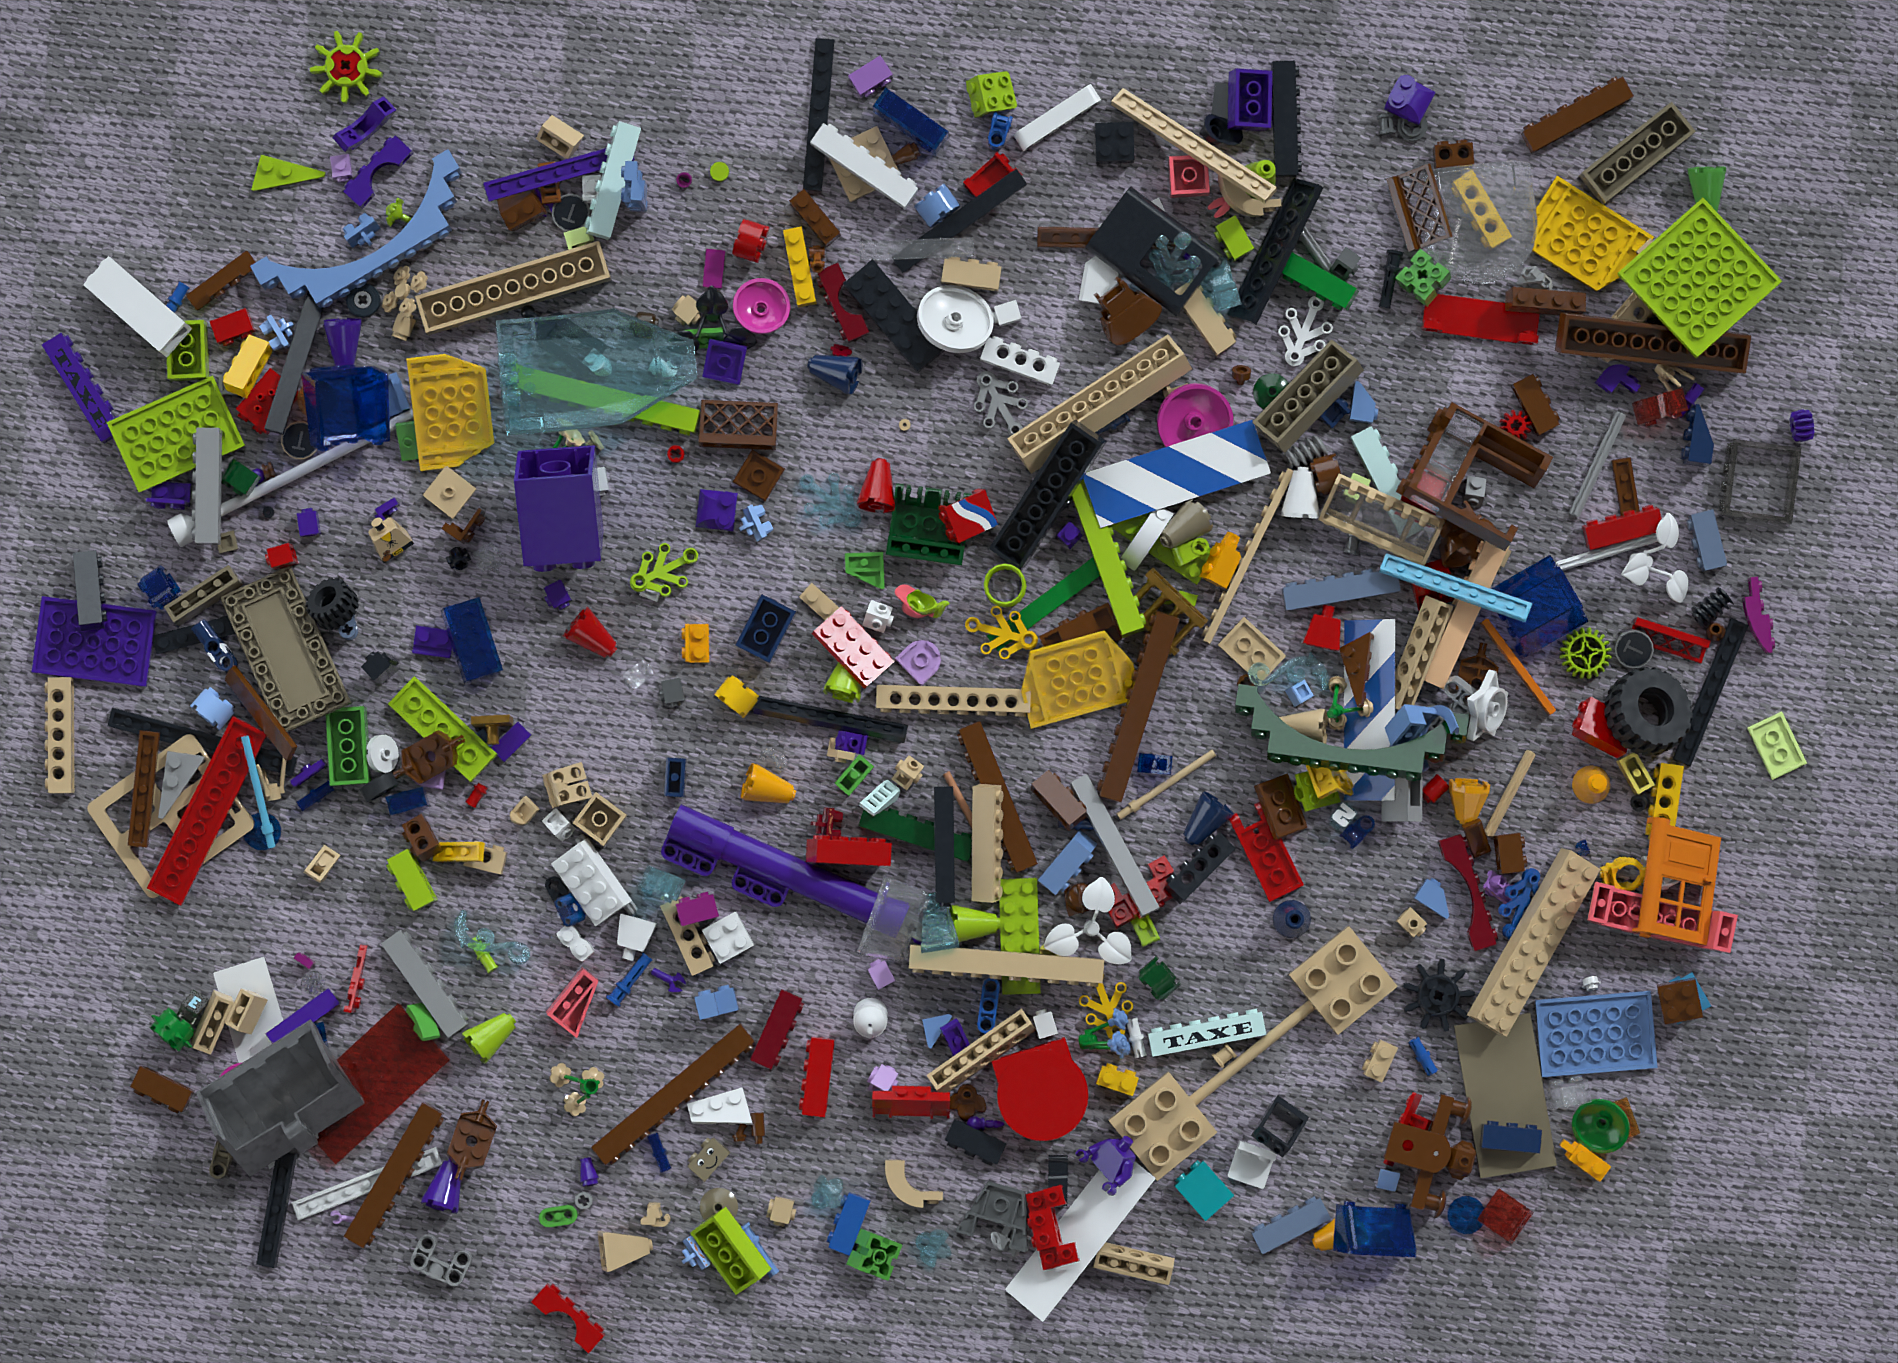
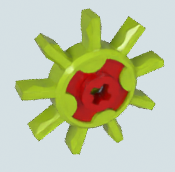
M334 31L337 47L331 52L321 45L317 44L315 46L319 54L327 58L325 65L311 67L310 72L311 74L326 73L329 78L319 91L325 95L334 85L341 87L340 97L343 104L348 102L349 88L357 86L367 98L370 96L368 88L362 83L367 75L375 78H382L383 73L379 70L369 69L367 62L380 54L379 49H371L364 54L359 50L364 37L362 33H357L352 45H343L342 36L338 31ZM344 63L349 64V70L344 69Z

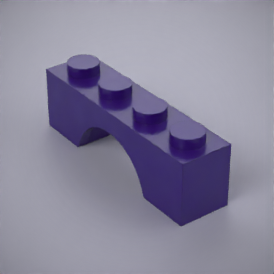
M397 136L389 137L383 144L384 148L380 152L376 151L370 158L371 162L367 166L363 165L357 172L358 176L354 180H349L344 186L345 190L343 192L361 209L375 196L372 189V179L377 170L386 165L402 167L414 154Z

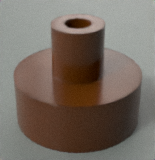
M1244 365L1234 366L1232 368V378L1237 380L1238 385H1244V382L1251 378V368Z

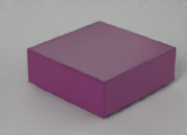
M298 952L294 956L295 960L308 969H312L315 965V961L302 952Z

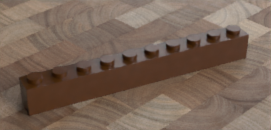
M1155 611V614L1150 616L1148 625L1151 627L1149 633H1145L1142 642L1145 646L1143 651H1139L1137 657L1139 665L1137 670H1133L1131 676L1133 684L1131 688L1128 687L1125 695L1127 703L1120 710L1119 717H1122L1120 725L1116 724L1113 735L1116 737L1114 743L1111 742L1108 748L1110 756L1102 767V772H1104L1103 778L1099 779L1096 790H1098L1099 796L1122 803L1180 620L1178 617Z
M740 1023L591 1147L605 1165L608 1163L614 1164L620 1159L618 1154L623 1150L626 1153L635 1146L633 1143L638 1138L643 1140L650 1134L648 1130L653 1125L657 1128L665 1121L663 1118L669 1113L672 1116L680 1109L678 1105L682 1101L687 1103L695 1096L693 1094L694 1091L698 1088L702 1091L710 1084L708 1080L713 1076L717 1078L725 1072L723 1067L727 1064L732 1066L739 1060L738 1055L744 1051L746 1054L755 1046L752 1043L755 1040Z

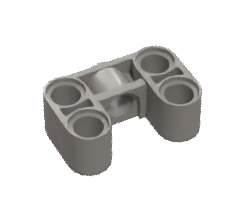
M1451 676L1444 687L1445 694L1453 700L1449 709L1454 713L1470 714L1465 696H1471L1477 690L1461 677ZM1454 683L1459 689L1453 690L1449 684ZM1429 704V705H1427L1426 707H1433V706H1436V705H1435V704ZM1441 716L1437 717L1432 721L1429 728L1431 730L1445 721L1444 718Z
M432 1234L422 1236L410 1260L412 1268L450 1286L461 1284L472 1263V1254L468 1250H461L455 1254L451 1263L443 1262L433 1255L437 1247L436 1237ZM425 1238L432 1240L433 1246L431 1248H426L423 1245ZM460 1254H465L468 1257L467 1264L459 1262L458 1257ZM417 1256H422L425 1259L423 1266L416 1264L415 1258ZM452 1272L459 1273L460 1280L458 1282L451 1280L450 1275Z

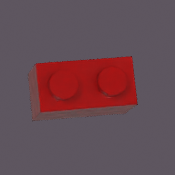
M246 308L209 321L217 343L219 345L223 344V346L233 344L234 339L239 337L242 340L247 339L248 335L256 332Z
M290 543L266 549V563L275 570L299 564L294 545Z

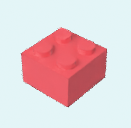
M1190 155L1170 156L1168 159L1170 198L1209 196L1208 167Z

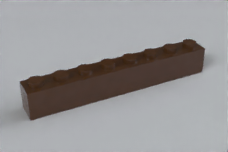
M979 721L959 729L960 734H957L960 745H965L967 749L964 755L967 762H972L974 770H971L975 781L979 780L980 784L1001 785V791H1003V801L1001 802V810L1003 811V819L1001 821L1003 841H1001L1003 851H1008L1010 859L1007 860L1010 869H1015L1017 873L1037 865V860L981 722Z
M422 1102L343 1237L362 1248L372 1244L376 1237L373 1235L377 1228L380 1230L386 1220L383 1218L385 1213H390L395 1205V1202H393L395 1196H400L404 1190L405 1185L403 1183L405 1179H410L415 1169L412 1167L416 1161L420 1162L425 1152L422 1150L426 1144L429 1146L435 1136L432 1133L435 1128L439 1129L445 1120L442 1118L443 1112L426 1102Z

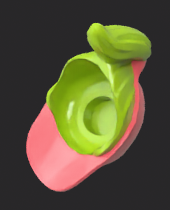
M905 584L898 586L894 591L895 595L902 601V611L913 618H923L926 616L939 618L943 614L945 607L950 604L945 600L937 603L931 595L922 593L920 590Z

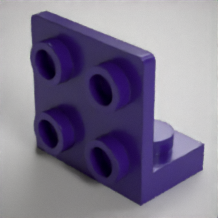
M162 482L152 487L151 498H146V502L150 503L151 507L157 509H166V506H170L174 510H185V507H190L192 484Z

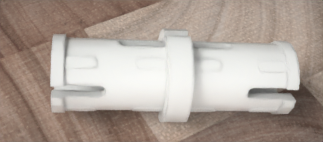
M1138 1018L1128 1019L1127 1027L1130 1035L1128 1039L1132 1043L1134 1057L1146 1056L1142 1040L1144 1036L1140 1032Z

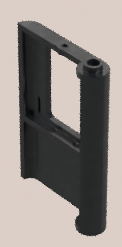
M1130 187L1124 193L1085 247L1176 317L1210 271L1214 268L1217 270L1223 263L1221 259L1223 255L1133 187ZM1161 235L1167 237L1202 264V269L1182 295H1178L1140 265L1142 259Z

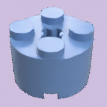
M945 184L935 190L936 193L933 191L929 192L923 197L925 201L921 200L914 206L930 228L938 225L945 217L953 214L960 207L958 201Z

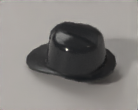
M1209 114L1204 118V125L1199 134L1209 144L1219 145L1224 143L1235 146L1242 142V130L1228 129V119L1214 114Z

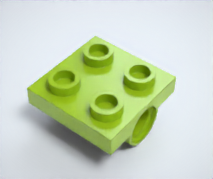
M1308 771L1295 774L1297 785L1294 788V794L1296 799L1303 803L1305 812L1341 802L1338 791L1323 799H1319Z

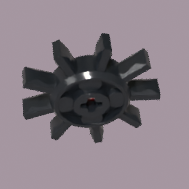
M1439 959L1437 973L1430 976L1421 964L1416 965L1417 972L1423 979L1418 986L1411 983L1402 984L1404 989L1416 992L1417 999L1416 1002L1407 1004L1403 1008L1404 1012L1413 1011L1418 1007L1425 1012L1419 1026L1422 1029L1426 1028L1432 1016L1440 1018L1441 1027L1444 1032L1449 1031L1447 1015L1454 1011L1465 1019L1469 1017L1465 1010L1458 1007L1459 998L1475 996V991H1459L1456 983L1464 977L1466 971L1461 969L1452 978L1445 976L1444 959ZM1436 990L1442 992L1441 1000L1433 998L1436 995Z

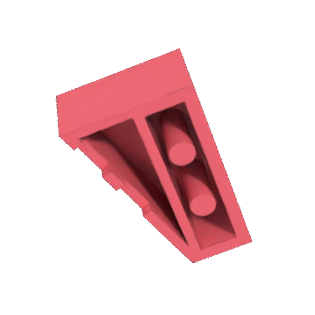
M581 967L546 1011L550 1018L576 1038L598 984V979Z

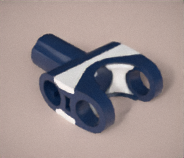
M205 619L191 628L203 644L208 656L220 670L229 671L233 665H238L235 655L226 643L218 637ZM228 657L230 665L225 667L224 660Z

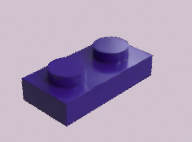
M957 1018L940 1027L953 1056L970 1045Z

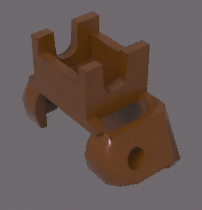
M1117 276L1115 278L1118 283L1103 296L1100 297L1098 293H1095L1094 297L1104 309L1101 311L1103 317L1100 318L1106 338L1115 345H1122L1132 341L1153 325L1162 312V306L1140 290L1133 291L1125 281Z
M1467 500L1461 504L1463 507L1461 510L1496 528L1491 521L1482 518L1480 514L1476 516ZM1444 519L1445 525L1443 524L1440 532L1443 539H1441L1439 544L1442 565L1445 568L1451 569L1469 565L1472 559H1476L1479 554L1476 550L1480 541L1484 542L1485 540Z

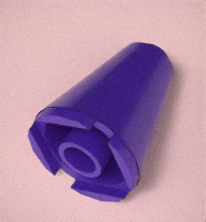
M336 318L324 320L323 325L335 367H339V370H351L350 366H354L362 326L361 319Z
M449 1158L448 1161H443L423 1195L421 1204L426 1203L425 1206L443 1212L449 1209L452 1210V1214H457L459 1210L461 1181H458L460 1174L457 1180L454 1179L457 1166Z

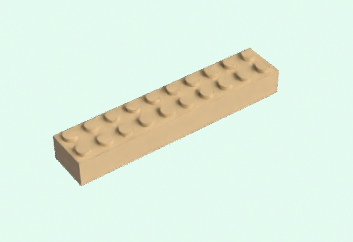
M599 241L417 295L415 298L425 332L429 336L526 305L611 281L601 244Z
M1167 334L1007 439L1017 456L1032 474L1043 466L1072 421L1077 420L1093 432H1096L1185 375L1192 368L1185 354Z
M1560 849L1467 1016L1496 1034L1507 1037L1601 869L1571 850Z
M911 944L909 968L913 969L912 972L924 973V970H932V974L943 975L944 971H949L953 976H963V973H971L970 977L982 978V974H988L991 979H1001L1002 976H1009V980L1021 981V977H1027L1030 982H1040V979H1048V983L1059 984L1060 980H1065L1069 985H1079V982H1086L1087 986L1098 987V983H1103L1104 959Z

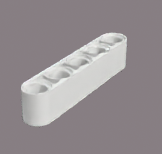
M1090 84L1017 131L1013 136L1022 150L1026 151L1032 144L1034 146L1042 141L1043 137L1047 134L1051 135L1061 125L1068 124L1075 119V116L1080 113L1083 114L1091 109L1092 105L1098 104L1102 100Z

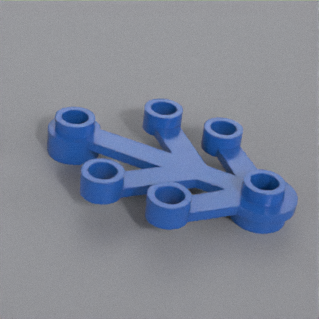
M1534 868L1526 869L1522 873V880L1505 889V895L1512 900L1500 905L1498 909L1499 914L1508 917L1512 909L1517 906L1512 922L1506 924L1502 930L1503 936L1507 939L1511 938L1512 932L1515 931L1522 918L1524 909H1527L1531 902L1529 896L1531 890L1535 895L1539 888L1540 873ZM1523 888L1522 893L1518 895V891Z

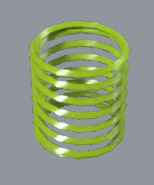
M1010 564L994 566L986 574L983 584L985 594L989 600L995 605L1005 608L1019 603L1024 597L1027 587L1024 575L1018 568ZM1000 570H1012L1021 578V592L1012 601H997L989 593V580L993 574Z

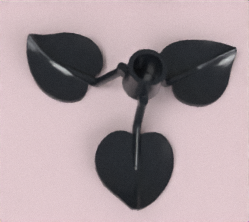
M711 285L696 301V308L702 313V320L697 333L693 336L690 331H680L668 340L666 347L682 355L695 353L700 347V342L697 338L700 335L705 319L710 322H715L719 319L724 334L727 335L724 337L723 342L747 346V349L756 345L757 340L753 332L744 327H735L730 332L727 331L722 314L728 310V302L723 294Z

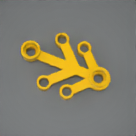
M999 606L991 608V615L996 618L1002 629L982 624L976 617H970L965 622L966 630L971 633L982 631L1000 636L989 643L981 645L980 650L985 655L990 654L992 649L1010 639L1018 642L1009 648H1002L999 651V656L1003 660L1008 659L1011 654L1022 648L1031 650L1038 643L1037 635L1033 631H1027L1018 611H1012L1009 614V619L1016 624L1020 634L1012 632ZM994 608H998L1000 610L999 615L993 614ZM1013 613L1018 614L1019 618L1017 620H1012L1011 615ZM972 621L976 623V628L974 629L969 627V623ZM1026 637L1032 638L1030 644L1025 643ZM984 645H988L990 647V650L988 652L983 651L982 648ZM1003 650L1008 651L1007 657L1001 656Z
M1118 982L1115 985V992L1110 1002L1103 983H1098L1096 989L1102 1005L1091 1000L1087 995H1082L1079 998V1004L1105 1014L1109 1020L1113 1016L1114 1008H1116L1122 993L1127 989L1126 984L1123 982ZM1119 984L1124 985V990L1121 992L1117 990ZM1083 997L1088 998V1003L1085 1005L1081 1003ZM1129 1000L1123 1001L1121 1005L1125 1014L1128 1015V1012L1133 1009V1003ZM1126 1002H1129L1131 1004V1008L1129 1010L1124 1009V1004ZM1089 1013L1085 1017V1021L1089 1025L1099 1026L1106 1023L1098 1019L1093 1013ZM1093 1015L1095 1017V1020L1092 1023L1088 1022L1087 1020L1088 1016ZM1116 1025L1103 1028L1110 1039H1112L1113 1035L1112 1029L1117 1027ZM1119 1028L1120 1033L1125 1035V1030Z

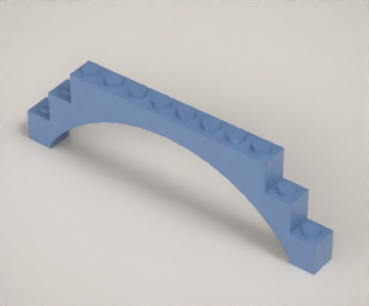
M449 149L432 158L434 162L432 177L420 207L403 230L386 245L357 261L331 268L305 269L284 266L270 261L266 256L250 266L261 286L265 290L272 289L281 281L292 299L302 297L309 290L319 308H325L330 306L335 299L347 296L352 289L364 286L367 280L379 277L383 274L384 270L396 267L401 260L413 257L416 251L430 247L433 244L432 242L438 238L443 239L448 236L452 229L441 211L451 209L457 200L448 187L447 182L457 180L462 174Z

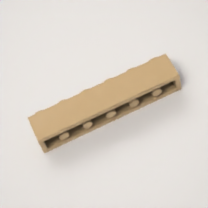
M978 784L973 786L972 901L994 903L999 901L1002 896L1003 890L1000 886V879L1003 874L1001 867L1003 856L1001 840L1003 838V830L1001 829L1003 791H1001V785Z

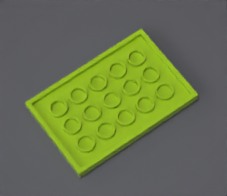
M213 376L106 422L139 493L196 468V464H193V452H196V444H193V433H196V428H220L222 430V456L245 446Z

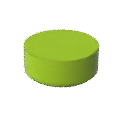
M723 162L714 163L710 168L711 177L717 182L725 181L729 176L728 166Z

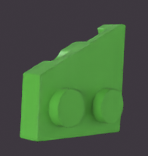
M883 552L845 553V572L877 588L885 589Z

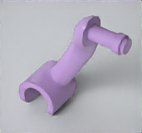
M336 1210L330 1214L331 1216L339 1215V1218L333 1221L334 1224H339L341 1221L352 1222L354 1216L341 1215Z

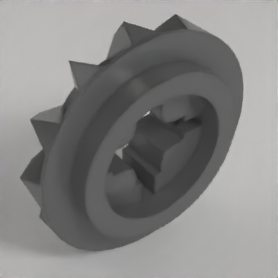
M1423 116L1420 124L1417 125L1419 127L1414 128L1412 134L1410 133V127L1406 126L1411 122L1399 117L1397 129L1402 138L1415 141L1425 135L1428 128L1425 116Z

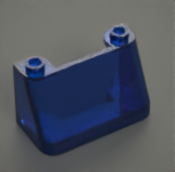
M1344 1201V1204H1336L1333 1251L1353 1255L1416 1257L1417 1248L1410 1208H1406V1204L1395 1203V1207L1391 1208L1356 1206L1354 1201Z

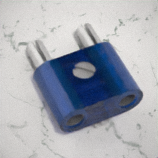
M572 893L559 897L554 901L558 911L556 914L558 918H561L566 927L582 922L588 916Z

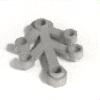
M990 371L981 372L977 377L980 392L977 401L974 403V410L976 412L984 411V401L988 391L992 399L987 417L983 421L984 427L987 429L994 427V418L998 407L1009 426L1008 434L1012 436L1015 434L1012 432L1014 426L1018 427L1019 430L1023 429L1020 423L1014 421L1005 404L1017 406L1019 409L1024 410L1028 406V401L1025 398L1017 399L999 394L995 388L1007 389L1010 393H1015L1018 390V384L1015 381L1006 382L998 380ZM984 377L990 378V382L988 384H985L983 382ZM1010 384L1016 385L1014 391L1009 389ZM1019 401H1025L1026 405L1024 407H1020L1018 404ZM977 403L983 404L981 410L976 408ZM990 419L993 424L992 426H987L985 422Z

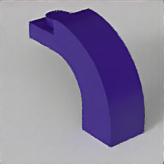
M383 96L372 102L364 114L354 123L335 133L332 138L345 152L349 149L354 150L377 132L392 117L396 109Z

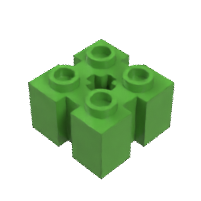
M1419 249L1410 260L1412 266L1409 269L1405 266L1396 276V281L1408 293L1413 290L1415 298L1428 307L1437 296L1435 290L1438 287L1443 289L1452 277L1449 270L1438 262L1434 266L1432 257Z
M861 1228L855 1243L859 1244L856 1251H851L847 1265L889 1281L894 1268L890 1264L893 1258H898L902 1244Z

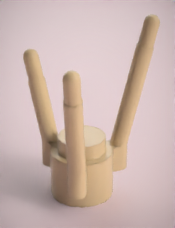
M1658 364L1655 367V372L1659 375L1658 379L1664 384L1678 407L1681 408L1682 404L1666 380H1671L1678 387H1681V384L1673 377L1675 374L1674 370L1691 380H1695V377L1677 366Z
M282 758L280 786H277V783L269 784L265 769L260 768V765L257 764L256 768L264 789L266 801L280 799L281 793H285L286 760Z

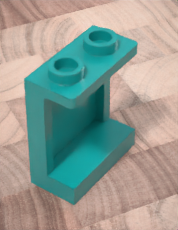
M1197 1160L1189 1167L1191 1169L1190 1172L1186 1175L1182 1173L1175 1179L1177 1183L1174 1186L1200 1216L1207 1221L1234 1197V1194L1204 1160L1201 1162Z

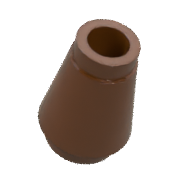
M909 142L891 156L897 166L917 160L921 156V152L915 142Z
M1713 622L1707 626L1706 635L1712 641H1719L1725 636V628L1721 623ZM1713 627H1716L1717 629H1719V632H1718V633H1714V632L1712 631V630H1713Z

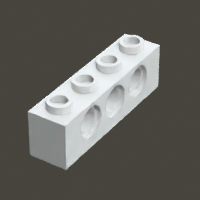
M992 336V338L987 340L980 357L982 362L1049 386L1053 385L1060 366L1055 357L1047 355L1045 358L1039 356L1038 351L1032 349L1028 351L1022 350L1020 345L1012 342L1008 345L1003 343V339ZM1000 349H1005L1008 352V356L1004 359L999 358L997 352ZM1022 355L1026 358V362L1023 365H1018L1015 362V358ZM1034 363H1043L1044 369L1042 371L1034 370Z

